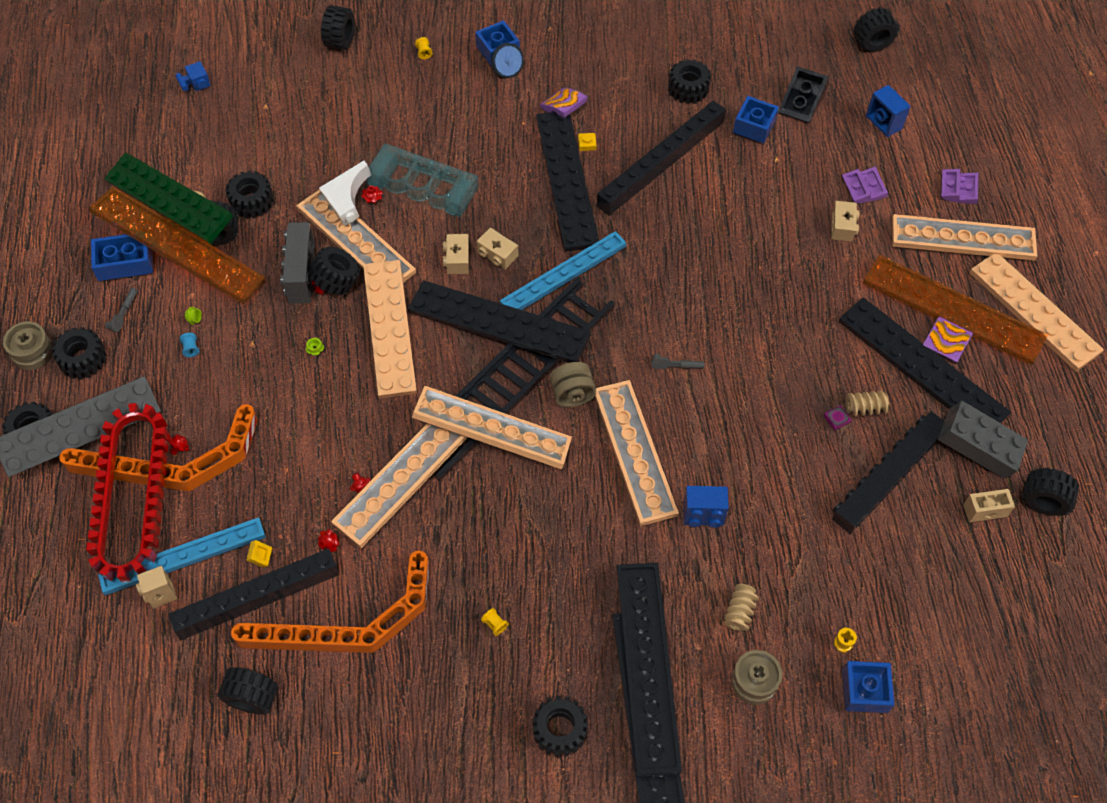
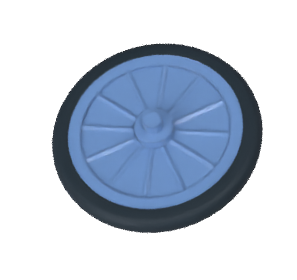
M513 43L499 45L492 55L493 70L502 78H512L519 74L524 64V56L521 49Z

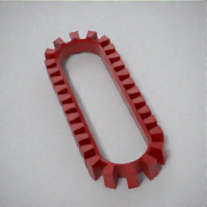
M137 403L128 404L130 413L123 415L118 408L112 412V415L117 420L115 425L105 421L102 427L107 435H101L100 443L103 446L99 447V455L102 458H98L97 466L100 470H96V478L99 482L95 481L94 490L98 494L93 493V502L96 506L92 505L91 514L95 518H90L89 526L93 530L88 532V539L92 543L87 542L86 551L93 557L88 559L91 566L104 579L111 582L116 572L117 578L122 583L131 582L129 571L134 569L138 575L147 571L141 565L144 559L154 563L157 557L153 549H148V547L158 548L159 539L155 535L159 536L160 527L157 523L161 524V514L158 511L162 512L163 503L160 499L163 500L164 491L161 488L165 486V479L163 478V476H166L164 464L167 465V455L165 453H168L169 448L166 441H169L170 433L166 429L168 425L160 412L157 414L153 406L145 404L142 413ZM142 420L152 424L153 437L141 546L137 556L129 563L112 565L106 561L104 552L118 437L121 430L128 423Z

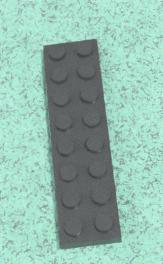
M145 376L0 436V461L7 476L10 477L59 456L65 449H75L101 438V435H107L102 429L104 422L107 421L115 425L117 420L112 415V412L118 408L123 415L130 413L128 404L137 403L142 413L145 404L153 406L157 413L161 412ZM133 421V422H131V423H128L126 426L131 425V424H133V423H135V422H138V421Z

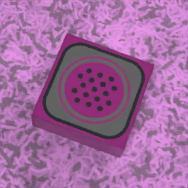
M841 405L824 414V418L834 431L851 422V418Z

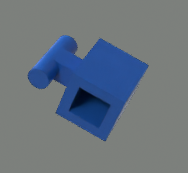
M200 61L185 66L187 75L182 76L181 73L175 75L183 91H187L190 84L195 91L211 86L208 75Z

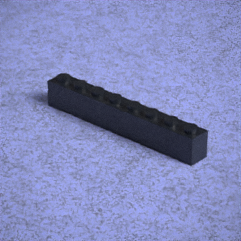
M930 411L927 416L922 415L916 422L917 426L915 428L911 427L904 435L906 438L904 440L899 439L893 446L894 450L892 452L888 451L881 459L883 462L880 465L875 464L869 472L870 476L868 478L864 476L857 484L859 487L856 490H850L845 498L847 500L844 503L839 502L833 509L835 514L832 520L850 535L939 441L938 437L944 420Z
M328 548L178 609L168 615L173 630L181 641L339 576V572Z

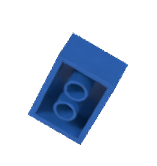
M147 232L91 239L92 270L97 280L103 281L153 273L152 244Z

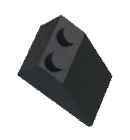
M797 66L778 113L810 123L828 87V76Z

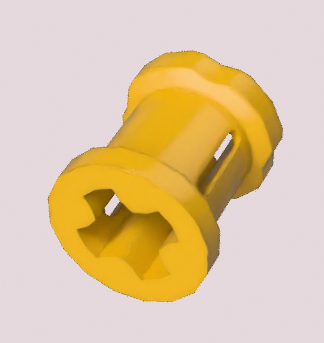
M426 37L418 38L415 41V46L418 49L419 58L424 60L430 58L432 50L429 48L428 39Z
M495 608L490 609L481 618V622L483 624L486 623L493 630L494 636L500 635L509 625L506 620L503 621L497 614Z
M842 628L834 639V646L837 651L842 653L850 651L857 640L856 633L850 628Z

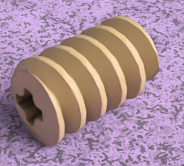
M882 390L877 392L870 391L869 393L862 392V394L857 392L854 395L848 393L846 395V411L848 414L852 412L854 417H857L858 411H860L861 416H865L866 410L869 415L873 414V410H875L876 415H880L881 409L884 414L888 413V395Z
M737 584L732 594L733 599L730 600V606L724 618V624L737 631H748L749 626L746 624H750L752 621L748 616L754 615L751 609H756L757 605L754 602H757L759 597L754 594L757 591L752 586Z

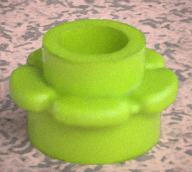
M189 307L186 310L185 319L191 325L201 321L202 313L199 308Z
M311 338L306 343V352L313 356L319 355L324 350V345L318 338Z

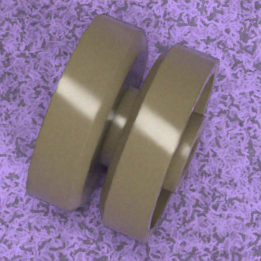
M20 322L12 326L3 338V346L6 352L20 369H38L45 366L52 358L53 344L43 327L35 322Z
M567 363L559 366L550 374L551 387L554 390L555 401L559 406H580L593 399L596 395V387L592 380L590 367L585 363Z
M762 650L748 651L739 658L732 672L731 685L733 691L739 699L748 704H764L772 699L782 681V669L780 663L770 653Z

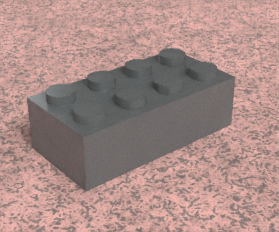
M310 222L288 223L287 230H284L286 245H283V255L285 260H282L281 263L284 274L280 276L281 286H284L283 293L284 296H287L289 304L311 303L312 280L309 275V268L314 260L315 242Z
M962 400L949 409L938 440L1003 479L1018 471L1028 439Z

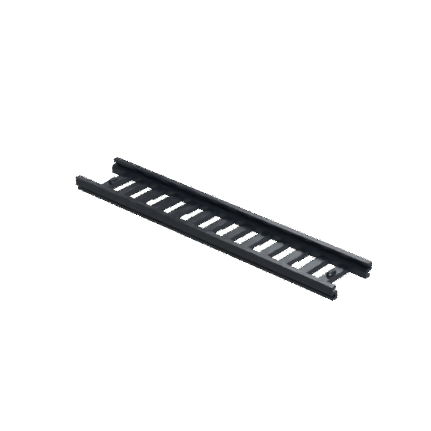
M577 277L539 315L553 319L552 316L558 312L579 328L590 331L614 307L615 302L611 300L599 312L575 295L583 287L581 278ZM570 301L592 316L593 319L587 323L564 305ZM508 344L455 396L465 400L473 396L486 407L507 414L560 360L526 350L546 365L539 371L515 353L520 347ZM510 359L533 376V378L527 383L503 364ZM497 371L521 390L514 395L492 379L491 376ZM483 384H486L506 399L508 403L502 408L478 389ZM469 438L470 441L465 446L460 445L455 450L457 454L451 460L448 458L442 464L444 467L435 475V478L440 481L479 441Z

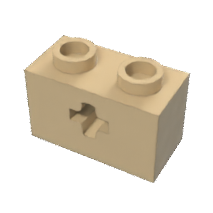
M835 201L832 211L831 239L852 242L854 236L858 235L859 224H856V221L859 219V210H857V203Z
M489 228L477 240V252L482 257L491 260L496 266L506 269L518 257V245L492 228Z
M447 234V242H443V252H446V256H443V267H447V274H469L468 234Z
M1009 489L970 494L963 504L969 523L1008 517L1015 508Z
M162 566L137 575L139 583L136 584L140 596H143L145 603H150L153 609L178 599L173 583Z

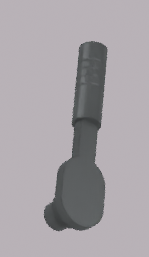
M135 288L130 289L119 314H116L112 321L106 322V329H110L113 332L120 331L123 325V317L138 292Z
M654 354L651 366L655 369H666L669 366L704 369V361H670L668 358L661 357L660 354Z

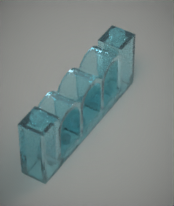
M385 143L369 166L371 176L367 178V184L371 186H377L381 189L385 186L392 193H403L406 191L408 197L414 201L428 199V202L434 208L445 209V212L450 215L459 217L462 216L478 189V176ZM398 165L409 168V171L403 178L397 180L390 178ZM419 173L431 176L425 186H412ZM441 180L454 184L447 194H434Z

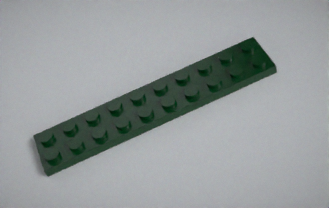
M127 152L119 158V161L104 178L111 185L209 244L215 240L233 217L226 209Z

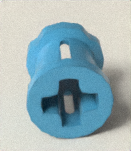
M189 332L180 336V342L183 344L182 355L185 357H194L200 353L199 348L196 346V334Z

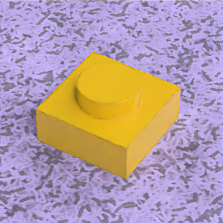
M595 133L578 134L579 151L596 150Z
M257 540L251 541L246 561L262 568L267 567L272 547Z

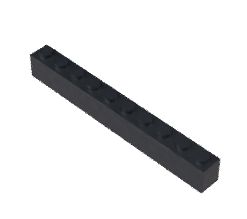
M714 100L599 191L597 193V207L608 216L614 213L723 124L726 109Z

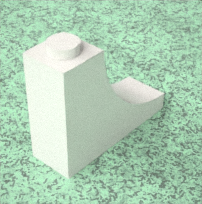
M362 161L319 188L323 198L344 226L359 217L355 207V196L360 185L371 176L365 161Z

